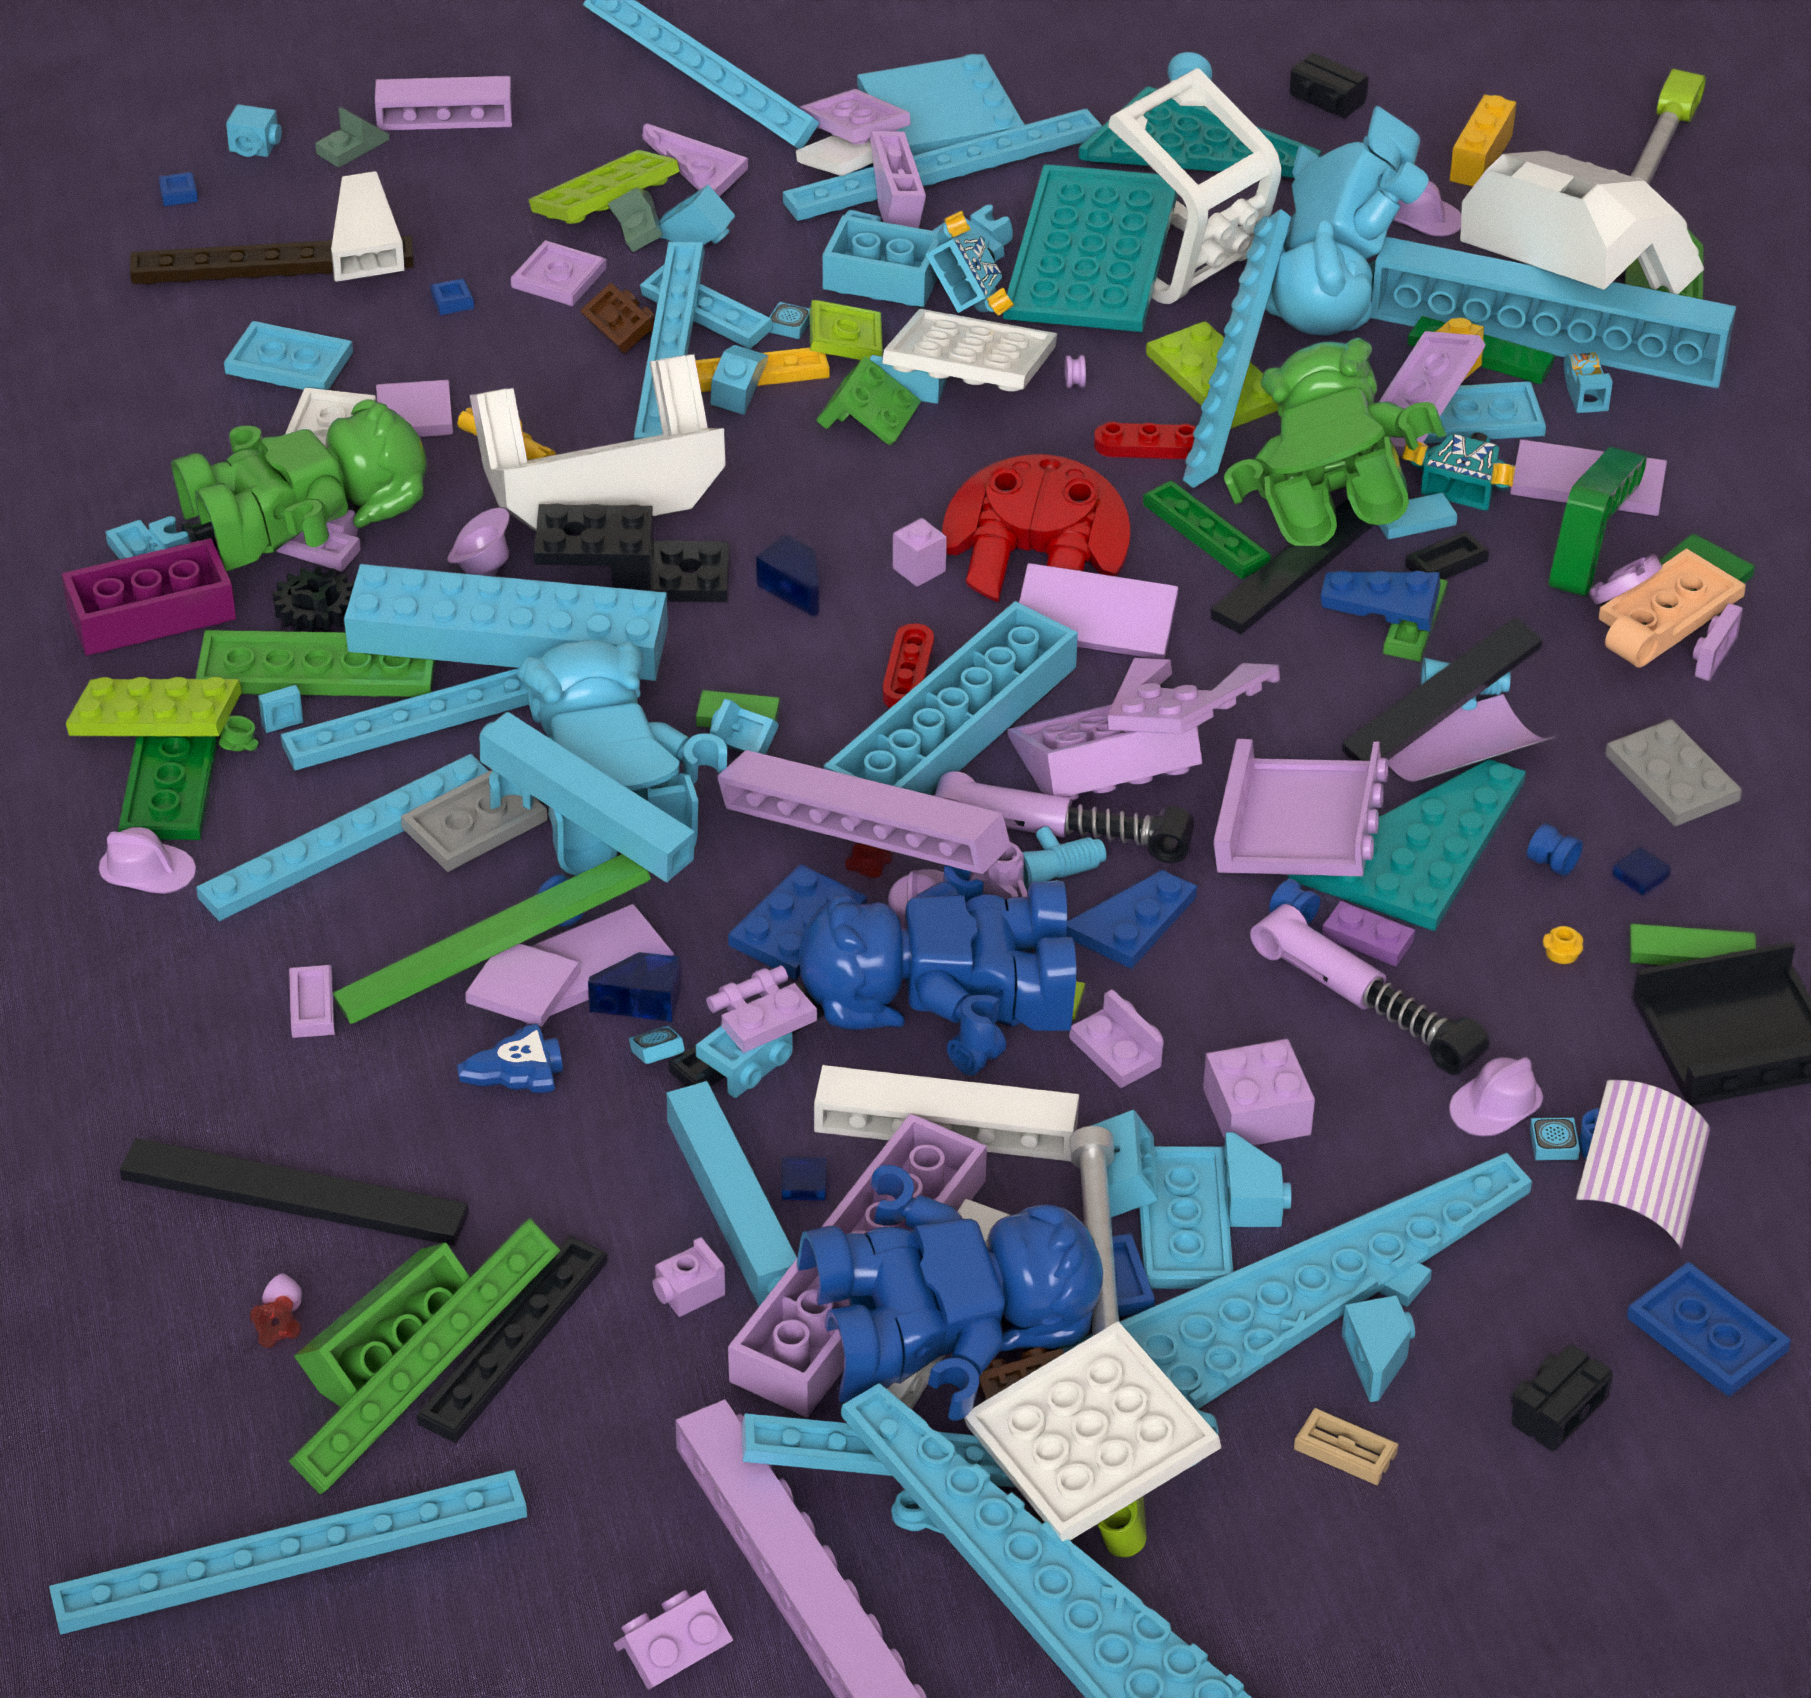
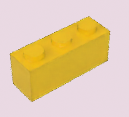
M1484 94L1453 147L1449 181L1473 187L1487 168L1502 155L1513 135L1517 102L1497 95L1490 96Z

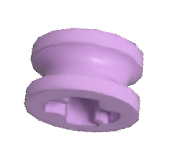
M1070 355L1065 356L1066 388H1071L1073 384H1078L1080 388H1084L1086 381L1084 355H1079L1078 359H1072Z

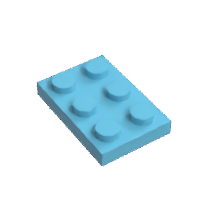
M252 321L224 361L225 374L302 390L305 388L329 390L352 355L353 346L350 340Z

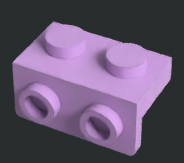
M684 1590L661 1604L665 1613L650 1620L647 1613H644L621 1627L625 1636L613 1644L618 1652L625 1648L648 1690L733 1641L705 1590L691 1598L688 1592Z

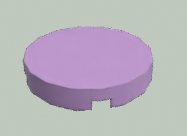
M1651 554L1649 557H1642L1613 572V575L1608 579V583L1597 582L1590 588L1589 594L1595 604L1606 602L1644 582L1662 569V565L1656 555Z

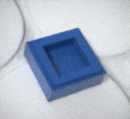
M193 173L158 177L164 206L198 202Z
M464 279L430 285L431 297L440 315L474 309V300Z

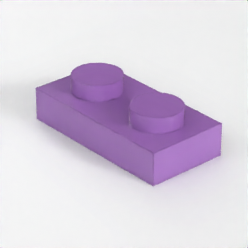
M1340 901L1324 923L1322 935L1337 944L1397 966L1414 942L1415 930Z

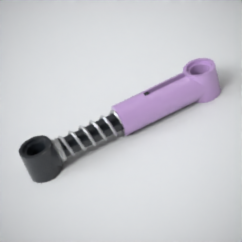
M955 771L945 773L940 777L934 795L1001 812L1004 815L1007 829L1037 833L1039 829L1049 827L1056 837L1065 838L1067 833L1069 835L1076 830L1079 831L1082 837L1089 832L1093 833L1096 839L1101 835H1107L1109 841H1112L1115 837H1120L1123 843L1132 839L1135 840L1138 846L1140 844L1142 846L1146 845L1154 858L1165 863H1176L1186 857L1195 825L1191 814L1176 806L1162 808L1157 814H1153L1150 817L1149 815L1143 816L1140 819L1137 813L1133 817L1124 816L1123 811L1119 815L1110 814L1109 808L1105 813L1097 812L1095 806L1091 811L1082 809L1081 804L1078 805V808H1072V799L1067 797L975 783L967 774Z
M1282 904L1252 927L1250 932L1251 941L1262 956L1269 960L1282 958L1359 1008L1368 1009L1375 1007L1378 1015L1387 1014L1389 1022L1398 1021L1399 1027L1402 1030L1410 1028V1033L1413 1037L1421 1036L1422 1042L1430 1047L1433 1061L1444 1072L1450 1075H1458L1488 1050L1489 1038L1487 1033L1475 1020L1469 1017H1461L1457 1021L1442 1017L1437 1018L1438 1013L1433 1012L1430 1014L1427 1012L1425 1004L1417 1006L1414 1004V997L1406 999L1403 997L1402 990L1396 992L1392 990L1391 983H1386V975L1309 927L1303 915L1295 907Z

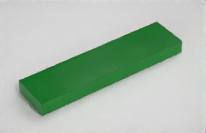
M1421 316L1409 334L1408 345L1415 347L1425 331L1436 332L1445 322ZM1486 334L1483 336V342L1486 346L1482 352V365L1480 367L1542 384L1554 365L1555 355Z
M1172 480L1143 494V505L1240 579L1243 580L1256 573L1271 560V554Z

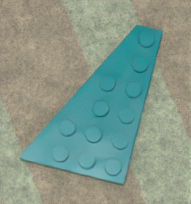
M1147 86L1124 108L1158 89ZM1171 98L1143 115L1147 119L1145 128L1147 133L1182 169L1222 172L1253 154L1206 107L1180 106ZM1109 121L1079 147V159L1084 161L1150 166L1108 127ZM1257 127L1274 146L1279 156L1282 177H1294L1292 171L1299 146L1302 145L1321 157V150Z
M1488 759L1380 816L1378 833L1371 834L1374 838L1373 859L1366 860L1363 876L1288 874V879H1293L1301 885L1436 931L1524 785L1526 771Z

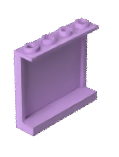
M1237 739L1214 837L1217 872L1363 876L1366 860H1372L1374 854V838L1371 834L1378 833L1379 814L1376 808H1382L1383 784L1380 782H1387L1388 759L1381 758L1380 742H1373L1370 761L1255 759L1253 739Z

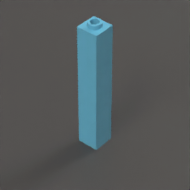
M508 711L495 722H490L483 728L479 738L481 763L666 883L694 860L695 831Z
M705 1081L666 1092L667 1122L758 1306H760L797 1257L708 1082Z

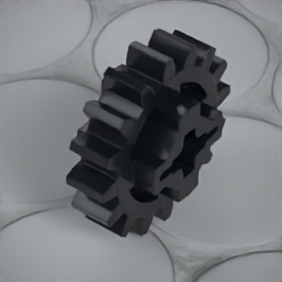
M315 567L314 571L309 572L302 568L300 569V575L297 577L290 573L287 574V583L277 582V591L272 593L275 617L281 618L282 626L286 627L293 624L294 632H299L303 628H308L309 632H315L317 629L330 632V625L332 624L338 627L344 626L343 618L345 617L354 587V582H348L346 574L336 577V572L333 568L326 573H322L320 567Z

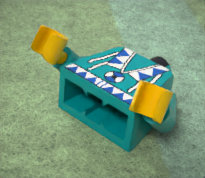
M1473 433L1469 438L1455 434L1448 435L1440 445L1427 449L1428 445L1417 441L1419 446L1414 451L1405 444L1401 459L1410 460L1415 467L1423 471L1421 494L1423 495L1443 493L1450 502L1488 511L1494 486L1501 492H1505L1513 487L1516 466L1506 464L1498 459L1499 447L1491 444L1489 438L1483 433Z

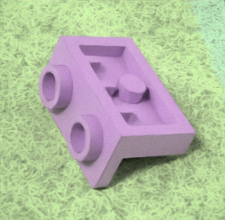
M1113 989L1104 993V1007L1102 1010L1071 1026L1069 1038L1120 1088L1161 1067L1164 1041L1160 1031L1154 1025L1146 1022L1136 1012L1134 1006L1128 1000H1123Z

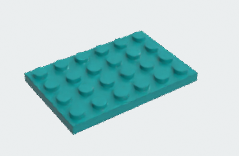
M1044 164L1007 292L1014 306L1003 313V319L1143 332L1178 193L1159 174Z

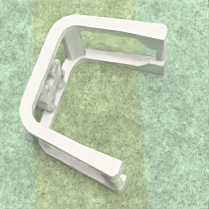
M1199 68L1171 81L1162 88L1111 115L1108 127L1137 152L1182 197L1186 204L1185 207L1176 201L1171 220L1172 225L1184 231L1172 283L1168 285L1156 278L1152 298L1157 302L1171 304L1187 295L1190 288L1230 264L1247 259L1246 254L1252 246L1255 236L1253 230L1256 224L1263 217H1270L1281 180L1279 156L1272 143ZM1171 98L1180 106H1205L1253 154L1198 185L1145 130L1147 119L1143 115ZM1260 180L1254 197L1247 201L1243 198L1238 199L1231 207L1221 213H1214L1208 219L1209 209ZM1204 263L1208 264L1207 266L1195 272V269L1199 266L1203 265Z

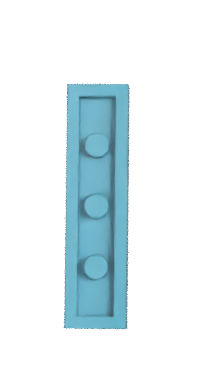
M663 265L640 285L642 296L658 303L664 270ZM699 284L694 322L749 349L773 329L771 318Z

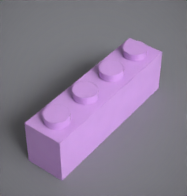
M510 76L376 79L375 110L377 127L381 130L512 127Z

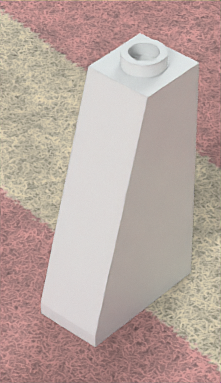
M376 171L342 177L331 247L335 282L405 271L402 239Z

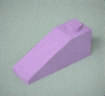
M871 131L870 138L878 207L883 222L919 228L926 194L905 132Z

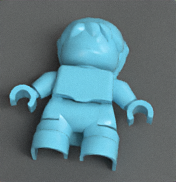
M1379 106L1374 107L1368 136L1364 137L1362 143H1348L1322 157H1319L1302 145L1298 147L1292 171L1295 178L1292 184L1296 211L1291 217V225L1286 234L1265 309L1269 314L1281 317L1288 325L1302 333L1330 336L1342 331L1355 330L1368 322L1373 308L1371 302L1373 277L1370 265L1366 259L1381 252L1387 230L1401 207L1398 201L1401 200L1406 204L1413 203L1421 196L1428 184L1427 174L1414 165L1420 144L1418 134Z
M583 640L560 644L547 651L541 658L527 657L518 670V677L528 687V701L532 718L536 723H541L548 738L695 831V847L698 838V798L693 784L698 780V766H712L718 773L727 768V745L724 740L713 734H697L689 738L666 723L648 722L643 708L637 701L641 694L639 676L643 666V653L632 642L626 641L620 645L613 646L600 640ZM683 763V773L679 774V765ZM492 770L489 775L490 808L500 807L501 798L504 796L520 795L523 797V807L531 810L534 804L533 796ZM549 807L548 815L553 827L554 848L559 865L566 873L577 876L616 857L618 852L616 849Z

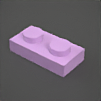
M1728 603L1720 616L1715 615L1712 618L1707 631V637H1700L1694 648L1693 659L1697 660L1696 677L1709 681L1738 637L1742 607Z

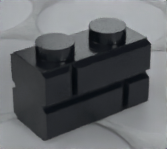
M1312 52L1304 58V61H1300L1293 66L1289 93L1299 100H1305L1307 103L1319 107L1326 112L1346 119L1354 110L1359 109L1365 104L1369 78L1367 75Z
M1572 1344L1567 1346L1558 1356L1554 1354L1548 1355L1539 1367L1537 1377L1531 1383L1526 1380L1522 1381L1512 1394L1511 1404L1514 1406L1511 1422L1513 1427L1529 1437L1534 1436L1538 1443L1552 1452L1557 1450L1609 1398L1613 1378L1612 1370L1596 1359L1591 1360L1588 1354Z

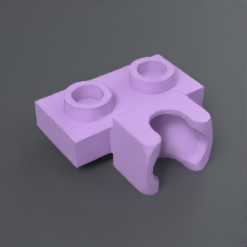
M348 510L343 517L327 522L329 537L320 546L309 547L306 544L304 533L301 532L277 549L276 552L343 572L361 550L360 538L355 537L358 528L353 524L356 514L353 510Z

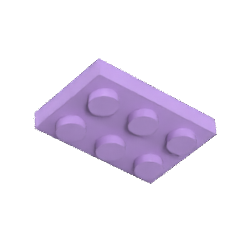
M858 89L843 92L799 107V109L820 122L817 127L818 129L830 132L832 135L841 137L851 144L869 142L871 131L898 132V129L911 125L908 111Z

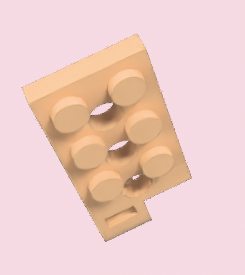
M1686 548L1663 564L1662 569L1656 574L1600 607L1599 620L1611 627L1605 639V646L1634 666L1641 668L1711 620L1715 615L1724 611L1728 603L1734 604L1744 597L1746 585Z

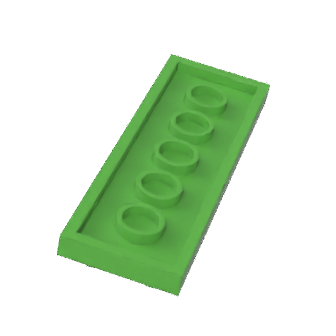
M205 630L196 679H208L211 677L239 679L242 690L241 694L260 695L296 685L300 695L416 697L432 692L436 660L348 652L346 632Z

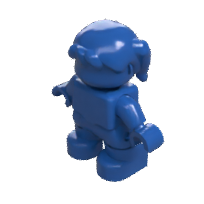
M945 865L943 882L924 890L907 902L904 929H901L900 920L896 912L885 903L860 904L849 895L834 897L816 911L803 932L799 946L802 981L809 995L816 1003L822 1006L827 1022L832 1026L845 1030L903 1027L905 1024L903 1014L885 1005H888L895 999L901 988V981L906 980L910 1007L916 1011L932 1012L954 1023L960 1022L959 1037L961 1042L966 1047L975 1051L986 1052L993 1047L995 1038V1026L993 1024L996 1022L1010 1027L1022 1022L1032 1031H1071L1076 988V953L1073 938L1066 937L1067 896L1064 882L1036 881L1029 886L1027 897L1004 899L994 894H983L984 883L978 879L970 881L972 877L971 871ZM1033 948H1036L1035 953L1023 952V951L1033 952Z
M882 1165L873 1172L871 1186L878 1195L887 1194L895 1198L894 1201L883 1199L880 1201L876 1209L874 1223L882 1226H893L902 1223L906 1219L905 1226L912 1231L899 1227H879L864 1234H845L837 1226H826L803 1231L801 1235L796 1266L798 1271L817 1267L819 1285L816 1300L818 1306L846 1299L849 1300L850 1304L849 1306L828 1310L825 1320L826 1331L839 1330L844 1351V1371L839 1391L840 1403L850 1401L878 1383L886 1389L893 1383L901 1384L938 1357L952 1353L951 1358L937 1362L931 1368L928 1385L938 1389L940 1385L947 1383L955 1385L961 1390L952 1395L948 1411L949 1419L960 1420L966 1417L973 1408L979 1386V1376L1000 1351L1037 1347L1055 1349L1061 1346L1078 1344L1089 1333L1093 1309L1098 1303L1103 1286V1266L1094 1239L1084 1224L1067 1209L1049 1204L1025 1208L1021 1213L1009 1215L996 1221L989 1230L985 1243L977 1221L963 1219L954 1207L923 1195H919L917 1199L914 1198V1184L909 1173L894 1165ZM1002 1315L1012 1324L1003 1334L1000 1326Z

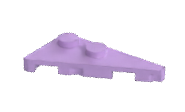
M647 123L643 126V140L660 155L677 159L679 173L698 190L709 184L720 197L748 170L747 157Z

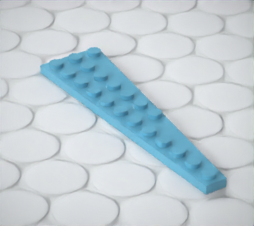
M1508 1153L1502 1154L1120 1321V1324L1188 1402L1198 1410L1344 1315L1345 1305L1367 1300L1382 1290L1385 1283L1415 1263L1422 1264L1529 1194L1532 1180ZM1093 1334L1084 1337L1078 1344L1072 1346H1063L1061 1348L1063 1349L1064 1353H1066L1067 1351L1071 1350L1072 1348L1091 1338Z
M880 1383L842 1405V1418L1085 1698H1252L1243 1691L1244 1684L1232 1674L1225 1676L1207 1661L1208 1654L1194 1643L1189 1646L1171 1631L1168 1621L1153 1609L1146 1607L1139 1597L1070 1540L1061 1541L1047 1521L1043 1524L1024 1509V1502L1012 1492L1009 1495L1004 1493L990 1481V1474L977 1463L974 1466L969 1464L955 1452L954 1444L939 1432L932 1430L925 1420Z

